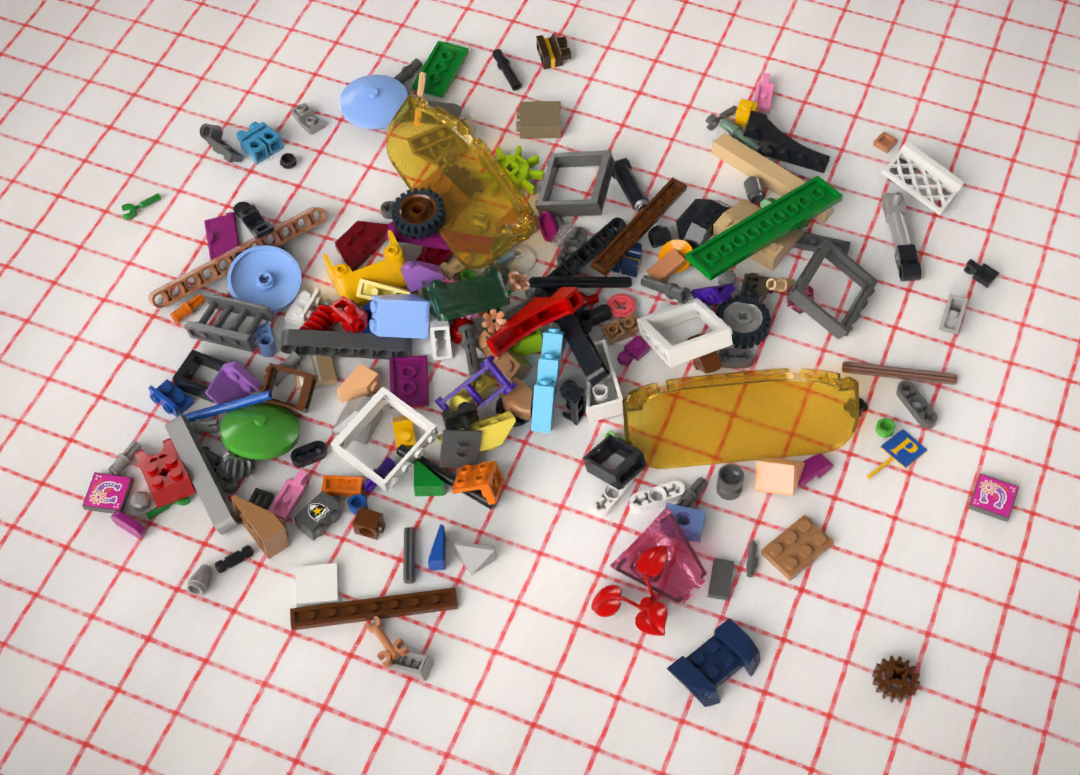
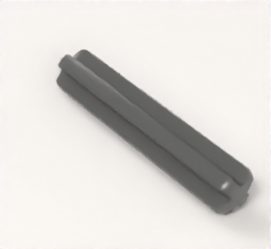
M406 527L404 529L403 580L406 584L415 582V529L413 527Z

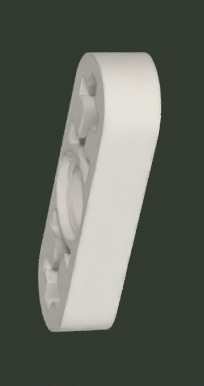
M634 478L620 490L608 484L593 501V514L598 518L608 516L632 488ZM610 490H615L619 495L617 497H610L607 493ZM605 503V509L601 508L598 510V506L601 507Z
M671 481L634 493L630 497V509L635 513H643L664 506L666 503L679 501L685 493V486L680 481ZM675 488L677 491L679 490V493L672 491V489ZM655 493H659L663 496V498L657 501L654 500L651 496ZM638 500L640 503H642V505L639 506V504L635 503V501Z

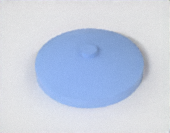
M378 74L363 76L352 81L344 88L340 97L343 116L353 125L366 129H379L396 123L405 115L409 105L408 93L404 85L395 78Z
M262 245L249 248L234 259L228 270L227 283L233 299L266 305L271 313L275 314L293 304L301 290L302 276L298 263L288 252L278 247Z

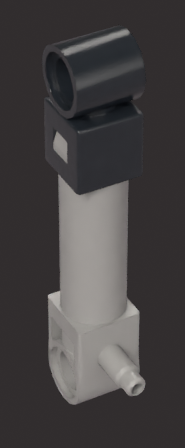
M900 192L885 193L882 195V208L886 223L890 225L896 250L894 257L897 269L899 270L900 281L920 280L922 273L921 265L918 262L916 246L911 241L905 217L907 210L903 194Z

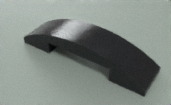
M254 205L237 212L255 239L258 240L275 231L274 227L261 217Z

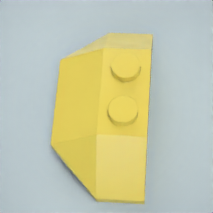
M510 411L493 415L471 424V430L482 431L480 452L493 450L503 444L516 422L515 417ZM439 434L437 437L440 444L442 443L443 434Z

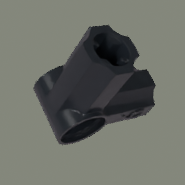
M602 304L591 310L584 309L581 306L576 310L588 333L591 332L592 327L612 318V313L607 304Z

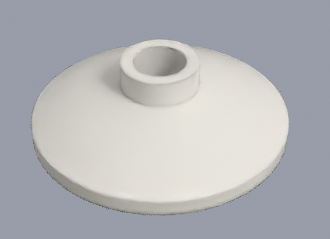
M514 245V258L503 265L510 271L514 272L516 270L523 274L534 267L536 256L531 248L525 245Z

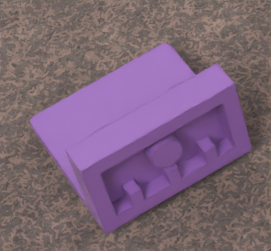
M233 361L222 366L205 394L218 405L246 397L249 393L258 392L263 384L237 361Z

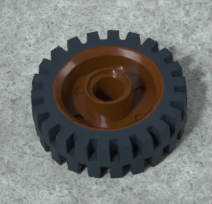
M414 188V192H411L409 189L407 194L403 192L400 194L401 198L397 197L395 199L396 202L392 204L391 213L395 228L404 237L408 236L412 240L414 236L416 240H420V236L427 239L428 234L431 237L434 236V231L438 233L446 221V211L442 198L435 191L432 192L431 189L426 191L425 188H421L418 191V188Z

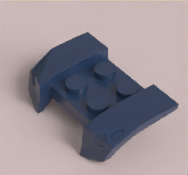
M729 618L714 630V636L686 658L681 656L667 670L704 707L720 703L716 688L743 666L752 677L760 663V651L749 635Z

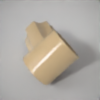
M465 252L450 263H442L439 268L443 276L448 280L453 278L454 281H457L461 272L472 267L474 261Z

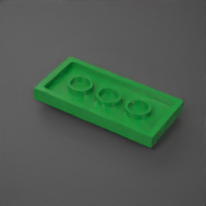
M438 40L419 74L421 72L426 73L424 93L444 98L467 58L469 48ZM419 74L412 84V89L415 91L418 90Z

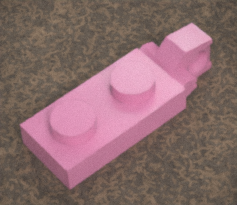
M764 73L763 81H757L754 102L758 103L757 110L759 112L770 113L774 83L769 82L770 73Z
M300 469L295 478L287 479L268 511L274 513L278 519L282 518L283 521L287 522L308 486L306 482L309 478L306 471Z

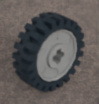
M735 295L734 299L731 296L727 301L718 306L716 315L722 318L727 326L732 328L733 334L731 336L734 348H738L739 345H742V349H746L747 345L749 348H753L754 344L758 346L761 341L765 340L769 332L771 321L769 310L766 309L764 303L759 305L740 303L739 295Z

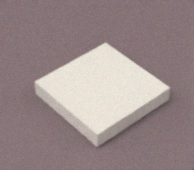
M337 563L296 566L297 606L339 602Z

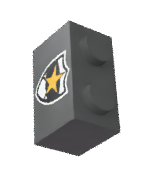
M322 491L294 517L296 527L314 541L318 536H322L332 523H336L342 515L340 504Z

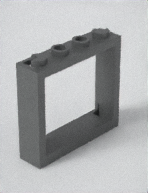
M611 150L551 153L550 159L547 161L546 173L543 175L542 186L539 188V197L535 202V207L538 209L539 214L548 211L553 213L554 216L561 215L562 217L602 215L615 165ZM600 166L591 199L549 201L559 168Z
M827 239L817 247L787 298L835 338L839 339L844 335L847 336L853 330L852 325L860 318V311L867 306V299L875 292L874 287L878 280ZM824 258L829 260L861 287L841 323L804 293Z

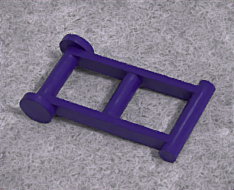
M490 355L480 364L482 368L446 397L442 398L440 396L435 402L442 411L448 409L452 411L446 402L465 388L478 404V412L502 392L504 394L509 393L517 384L508 381L493 362L495 357ZM489 368L502 386L484 400L471 385V382Z

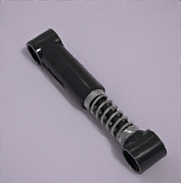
M627 158L616 160L612 178L618 181L632 208L639 213L649 203V200L634 176L629 160ZM659 221L648 230V238L652 248L663 246L667 242L672 241L668 227H663Z

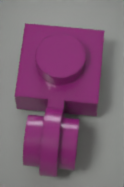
M636 336L624 346V351L619 353L617 357L618 363L621 366H628L633 358L639 361L651 350V347L640 337Z

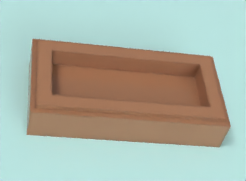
M674 248L650 267L647 273L652 278L664 281L687 262Z

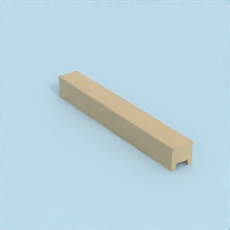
M723 133L718 139L713 141V155L749 177L755 176L760 178L762 185L781 197L806 183L726 133ZM833 206L816 216V218L825 223L826 219L834 212Z

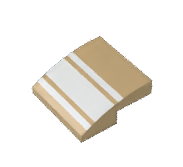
M300 355L303 359L293 369L318 376L314 390H316L317 385H336L337 376L331 356ZM294 375L297 390H301L304 377Z

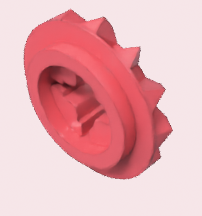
M615 294L607 301L612 316H615L617 320L619 317L625 318L636 311L635 300L627 294ZM618 305H619V306L625 305V306H624V309H623V308L618 309Z

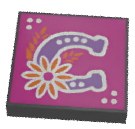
M94 472L82 505L83 509L105 513H114L115 511L123 513L134 482L133 478Z
M980 473L968 509L1008 522L1019 486Z

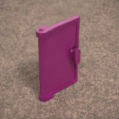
M234 212L204 221L210 261L240 245Z

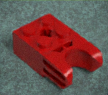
M171 438L163 440V450L156 455H147L143 449L134 452L157 509L195 493Z

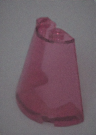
M666 507L610 567L647 587L644 573H640L637 570L638 558L649 548L666 545L668 557L663 571L656 577L648 576V579L655 592L678 604L680 602L684 604L692 596L689 592L694 587L698 590L706 581L704 576L707 572L672 512Z

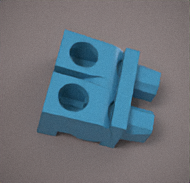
M255 121L250 124L249 131L240 130L236 133L241 149L250 155L256 164L267 159L269 154L272 156L283 149L281 136L264 122L259 124Z

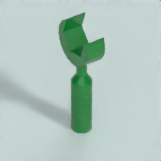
M159 193L141 201L137 206L130 203L122 205V211L130 210L129 213L122 214L123 218L131 220L136 217L137 209L145 208L161 200Z
M190 498L180 499L158 509L155 507L146 512V515L150 520L168 510L174 503L185 506L191 500Z

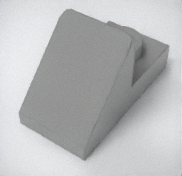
M949 294L939 330L958 335L968 298Z

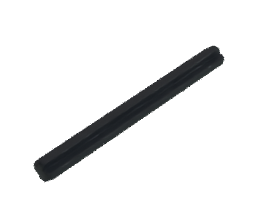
M531 277L529 279V287L629 288L632 286V279L630 277Z
M400 445L397 448L396 454L403 458L411 449L405 445ZM424 456L416 459L440 480L453 487L456 475L444 468H439V465ZM480 489L461 492L489 509H493L496 504H488L486 497H483Z

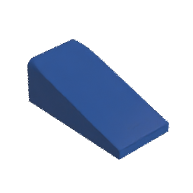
M443 524L439 526L429 555L428 566L430 571L446 569V534Z

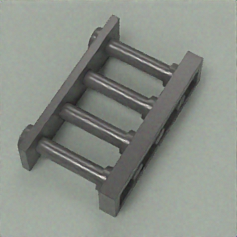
M206 293L204 296L209 306L199 322L187 321L184 325L190 338L253 352L256 345L252 335L262 319L274 320L269 307L263 304L259 305L223 297L218 294ZM215 309L223 310L214 325H206ZM231 312L239 314L230 329L221 328ZM246 316L255 317L246 332H237Z

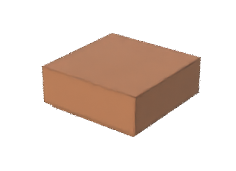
M883 132L874 140L873 146L888 153L897 144L898 140Z

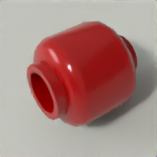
M465 316L463 319L461 317L455 318L449 327L450 340L458 345L462 342V336L458 330L459 327L465 324L474 325V322Z

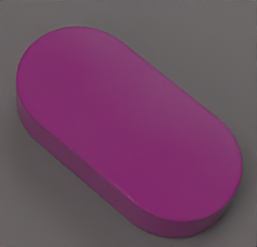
M544 211L538 218L540 221L539 228L544 240L554 243L560 236V228L553 213Z
M115 511L110 516L116 525L135 537L141 539L146 534V529L139 522L124 513Z

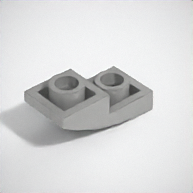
M307 104L297 105L296 108L290 110L296 121L310 135L324 128L323 121L314 115L313 109Z

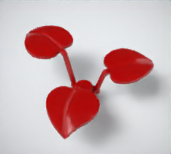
M659 545L649 548L638 558L637 570L640 573H644V580L651 595L650 597H644L640 604H637L621 596V587L609 585L602 588L596 594L591 609L598 616L610 617L619 610L620 601H625L642 610L635 618V625L640 631L649 635L665 636L668 609L662 602H656L657 597L654 595L648 576L656 577L663 571L668 557L667 546Z

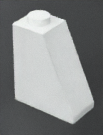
M430 306L429 323L434 361L452 359L447 310H441V306Z

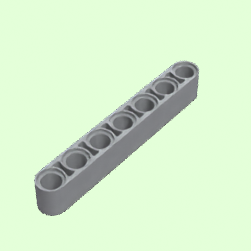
M183 414L177 416L165 424V428L215 529L219 534L223 535L239 525V519L189 420Z

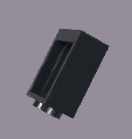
M192 349L173 376L174 384L186 393L215 403L205 394L208 387L191 381V378L200 365L220 371L227 362Z
M611 434L583 457L587 472L618 490L622 489L647 467L642 451ZM614 453L625 458L612 471L601 466Z

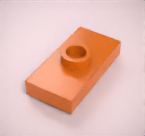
M324 475L321 492L324 491L329 496L351 497L356 494L362 495L364 479L358 476Z

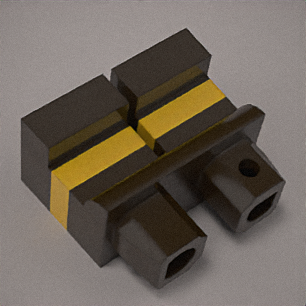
M556 33L552 34L550 38H544L543 35L536 36V47L544 70L563 66V60L571 59L570 48H567L565 36L557 38Z

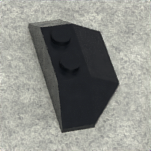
M695 199L676 221L679 240L689 243L692 249L707 242L713 236V224L732 206L720 200Z

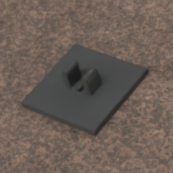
M443 430L439 468H460L464 465L478 464L482 431Z

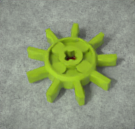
M518 145L514 155H504L501 148L496 147V157L498 159L495 162L481 158V167L492 172L479 174L478 182L480 184L494 183L489 189L490 197L492 198L501 189L509 191L511 202H515L516 190L522 188L531 195H534L535 186L529 180H543L544 171L530 170V168L539 164V156L535 155L525 160L521 157L522 146Z

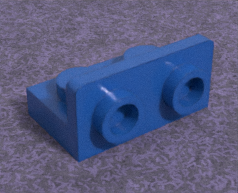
M168 379L157 388H154L152 385L148 387L151 394L149 396L155 404L159 403L162 405L165 412L169 415L172 413L177 417L195 404L190 396Z

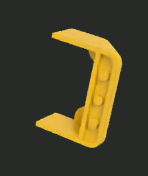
M391 230L388 231L390 246H387L384 250L385 260L352 272L351 268L346 264L333 266L327 254L323 255L326 273L339 298L345 296L349 300H353L358 308L367 305L370 300L356 297L360 278L408 289L400 270L406 261L402 249Z

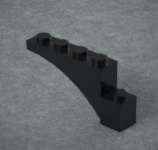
M750 111L743 136L760 141L757 153L817 172H825L830 156L796 142L779 130L767 118L766 114Z

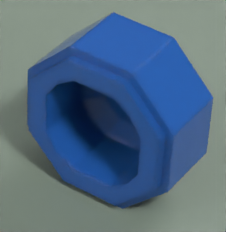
M361 494L352 495L348 500L349 511L356 515L360 507L368 509L366 497Z

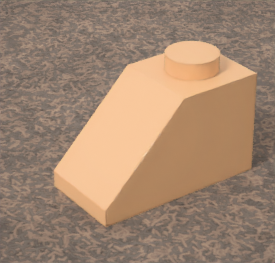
M360 363L338 387L339 401L345 402L361 396L370 397L380 387L379 374Z

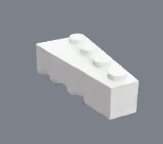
M605 339L593 343L610 375L596 386H593L586 378V414L588 423L626 413Z

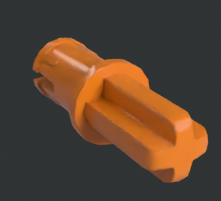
M198 294L187 303L183 302L180 308L170 314L171 318L176 323H179L189 314L192 315L193 310L205 302L204 297Z

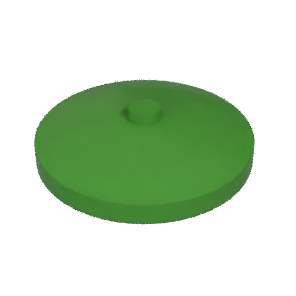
M263 402L230 411L223 418L220 426L221 440L225 447L238 456L254 460L272 459L286 454L295 447L300 434L299 422L292 412L279 405Z

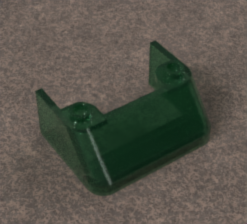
M490 264V267L485 268L481 276L449 284L441 282V280H433L430 284L426 281H421L424 297L430 301L429 312L437 321H448L509 305L510 298L500 269L494 264Z

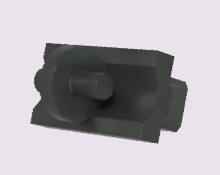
M465 401L459 404L457 411L452 412L449 409L443 411L442 418L445 430H459L461 428L471 430V424L479 420L477 405L475 403L468 404Z

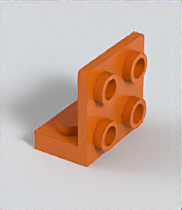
M486 461L480 464L460 467L451 489L453 494L481 489L482 495L486 497L488 504H496L504 482L497 461Z

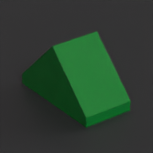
M418 460L414 462L415 497L444 496L446 494L445 483Z

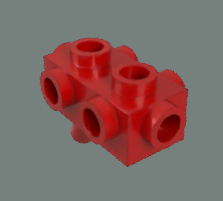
M342 296L329 306L332 312L330 314L331 318L335 323L341 322L342 328L347 333L349 331L353 334L358 331L362 332L369 324L367 312L363 308L359 309L353 300H349L345 296Z

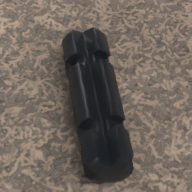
M246 545L241 548V551L237 550L226 556L225 560L222 561L221 559L215 562L216 570L222 573L227 570V567L231 568L244 561L245 557L247 559L254 555L252 548Z

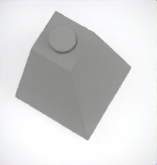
M361 396L349 400L334 425L332 433L339 435L371 398ZM383 409L354 439L355 441L368 444L383 416Z

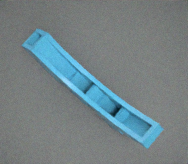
M550 327L543 332L542 355L539 358L538 377L534 385L531 431L551 433L553 429L558 379L563 353L567 344L564 336L565 332H562L560 328Z

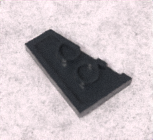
M756 273L745 274L739 302L759 305L766 299L768 293L774 292V290H769L766 287V282L770 277L759 276Z

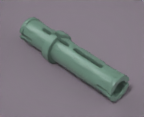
M727 117L720 122L719 126L726 130L731 137L752 150L758 151L759 143L752 138L743 136L744 131L739 125H735Z

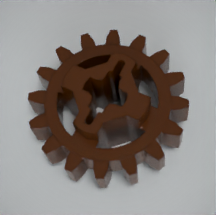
M890 656L889 661L883 658L881 664H876L872 674L874 678L872 685H878L876 693L882 691L883 699L889 696L890 702L893 703L894 699L897 698L899 703H902L904 697L909 701L911 696L916 694L917 688L920 685V681H918L920 673H914L916 666L910 667V660L904 663L901 656H899L898 660H894V657ZM883 672L885 673V680L882 679ZM908 678H909V680H910V686H909V687L907 686V685H908V682H907V679H908Z

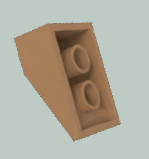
M236 495L231 497L238 519L242 518V524L268 559L289 547V534L285 530L287 526L282 518L278 519L274 513Z

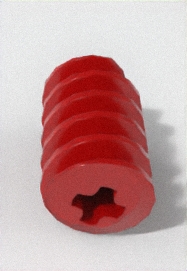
M324 304L319 305L299 329L328 331L330 326L334 324L330 316L332 314L330 307Z

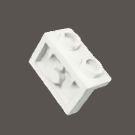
M301 289L285 315V320L303 326L313 311L319 305H322L323 298L321 297L320 290L315 289L314 293Z

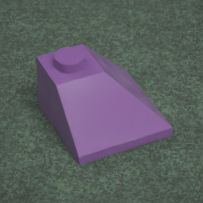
M408 261L400 268L410 292L444 279L438 265L420 261Z

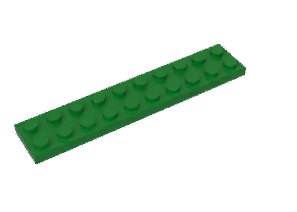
M817 175L686 253L685 259L711 281L841 202L843 195Z

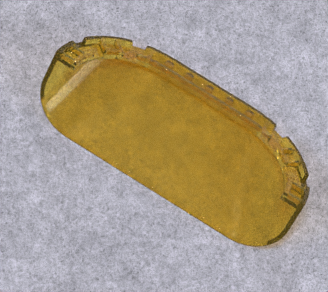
M410 93L389 125L386 139L388 157L411 192H414V188H418V191L421 188H425L426 191L431 189L432 192L435 191L438 196L440 195L445 206L446 221L443 228H440L439 233L457 260L469 269L487 267L533 236L537 229V220L531 217L534 211L487 145L479 137L475 139L468 133L470 131L468 126L442 107L437 105L433 108L428 105L427 99Z
M788 368L674 378L666 380V385L659 387L657 383L647 384L629 392L628 398H623L622 400L625 441L627 444L642 451L647 466L656 469L761 460L766 457L782 458L828 453L843 446L852 437L859 422V382L849 376L841 378L840 373L802 368L800 373L789 372Z

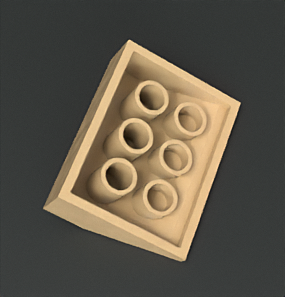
M746 199L741 200L726 210L713 224V237L762 208ZM796 228L749 258L773 271L793 248L795 243L803 236L804 232Z

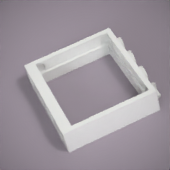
M698 298L637 319L639 335L669 367L733 345L732 328L727 326L722 318H719L713 310L711 311ZM695 317L702 319L713 330V332L674 346L658 332Z
M382 386L331 442V446L336 454L387 492L390 488H394L403 473H407L411 469L412 463L424 454L425 448L435 442L438 437V430L436 425ZM388 403L426 431V433L387 477L383 479L345 449Z

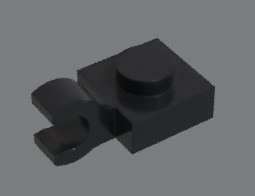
M972 259L966 263L967 266L964 268V272L970 275L974 274L972 278L986 288L999 275V272L987 264L983 263L980 266Z

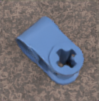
M266 321L265 324L257 327L253 337L255 342H257L261 355L271 357L276 354L277 348L270 323Z

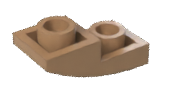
M631 313L619 322L615 319L602 328L601 332L611 344L620 342L639 332L637 318Z

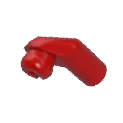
M579 291L584 301L582 307L599 302L597 294L587 296Z

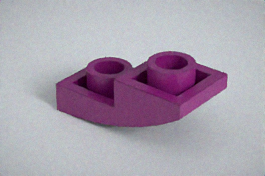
M822 453L804 460L805 465L798 485L803 488L815 476L820 479L834 465Z

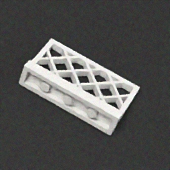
M906 141L882 172L883 175L938 215L942 213L965 183L908 141ZM899 157L907 161V164H900ZM897 168L899 175H894L889 169ZM901 168H909L910 174H903ZM913 168H917L921 174H914ZM923 178L924 185H917L916 179ZM927 178L934 181L936 185H929ZM904 179H911L913 185L906 184ZM919 189H926L927 196L920 194ZM930 189H937L939 195L932 196ZM942 189H945L951 195H943ZM933 200H940L942 207L940 208L935 205Z

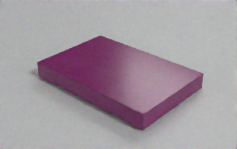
M427 355L389 358L390 392L410 407L429 406Z

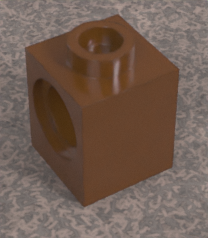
M360 507L352 523L354 534L377 540L379 534L384 532L386 526L383 514Z

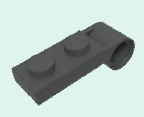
M205 123L200 127V136L213 147V151L223 155L224 160L230 163L242 161L244 156L221 139L223 130L219 125Z

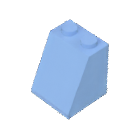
M415 294L373 295L370 303L372 317L369 327L371 333L380 337L428 339L430 301Z

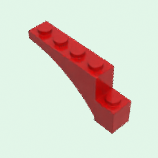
M561 287L550 298L534 297L486 340L493 356H501L510 347L532 332L578 310L584 304V301L577 287Z

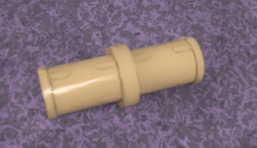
M784 277L778 279L770 278L766 282V287L769 290H777L778 292L791 291L796 281Z

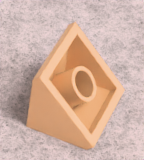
M770 457L756 461L755 490L758 492L794 496L805 463L803 461Z

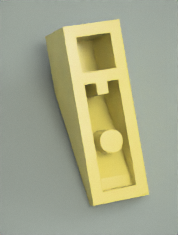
M360 278L356 297L372 300L373 295L415 294L418 296L419 292H410L408 289Z
M482 373V378L478 381H472L471 385L485 399L495 386L497 380ZM463 388L451 398L449 407L454 412L458 410L459 404L465 401L468 404L475 403L477 406L478 404Z

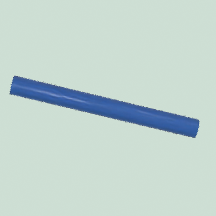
M270 390L183 415L189 422L196 419H205L271 400L272 393Z

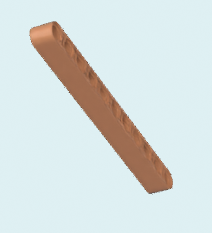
M311 207L275 226L274 232L258 240L252 238L152 291L148 296L149 303L157 308H164L228 274L229 267L234 261L236 253H242L251 248L255 243L257 246L268 245L278 247L323 223L327 216L325 210ZM315 211L319 213L317 220L313 217ZM300 219L304 221V225L302 228H299L298 221ZM287 227L289 231L288 235L284 236L282 233L283 228ZM269 235L273 237V242L270 245L267 243ZM222 260H225L226 267L221 270L219 264ZM206 269L210 270V276L208 278H205L203 275V272ZM190 277H193L194 284L193 286L189 287L187 285V280ZM173 286L178 287V293L176 295L171 294V289ZM160 294L162 296L161 303L156 304L154 299L157 295Z

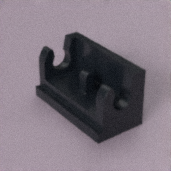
M566 382L564 385L566 393L561 392V396L566 400L565 407L571 410V414L562 412L564 418L572 421L574 425H578L586 413V390Z

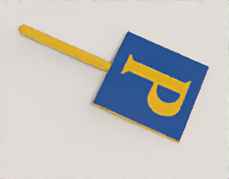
M902 429L880 446L891 457L867 475V479L873 477L893 460L898 462L903 468H907L927 452V449Z

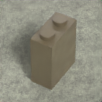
M561 101L520 102V109H516V117L520 119V121H516V130L520 132V139L561 138Z

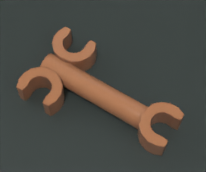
M375 616L376 624L370 626L366 622L365 627L370 633H375L386 651L379 652L377 657L380 661L387 658L382 664L385 668H389L394 660L398 659L399 656H406L410 650L407 646L400 649L405 644L401 638L397 639L393 645L382 630L381 620Z

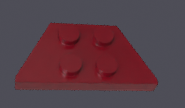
M357 220L335 242L336 250L341 255L343 262L351 268L352 272L356 271L386 241L385 235L389 224Z

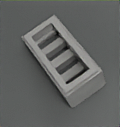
M409 652L406 656H400L397 664H394L396 661L394 660L392 666L387 669L426 681L432 669L433 661L427 655Z

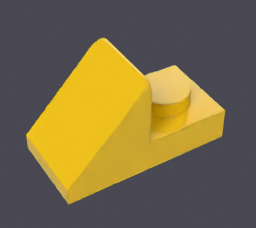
M404 415L392 417L397 448L400 445H405L411 449L416 444L413 422Z

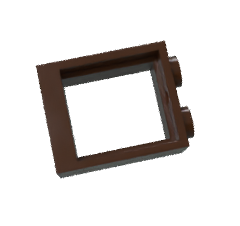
M270 363L269 367L267 366L265 369L264 385H261L259 393L270 390L272 393L278 371L304 377L297 405L276 399L265 402L308 413L318 376Z

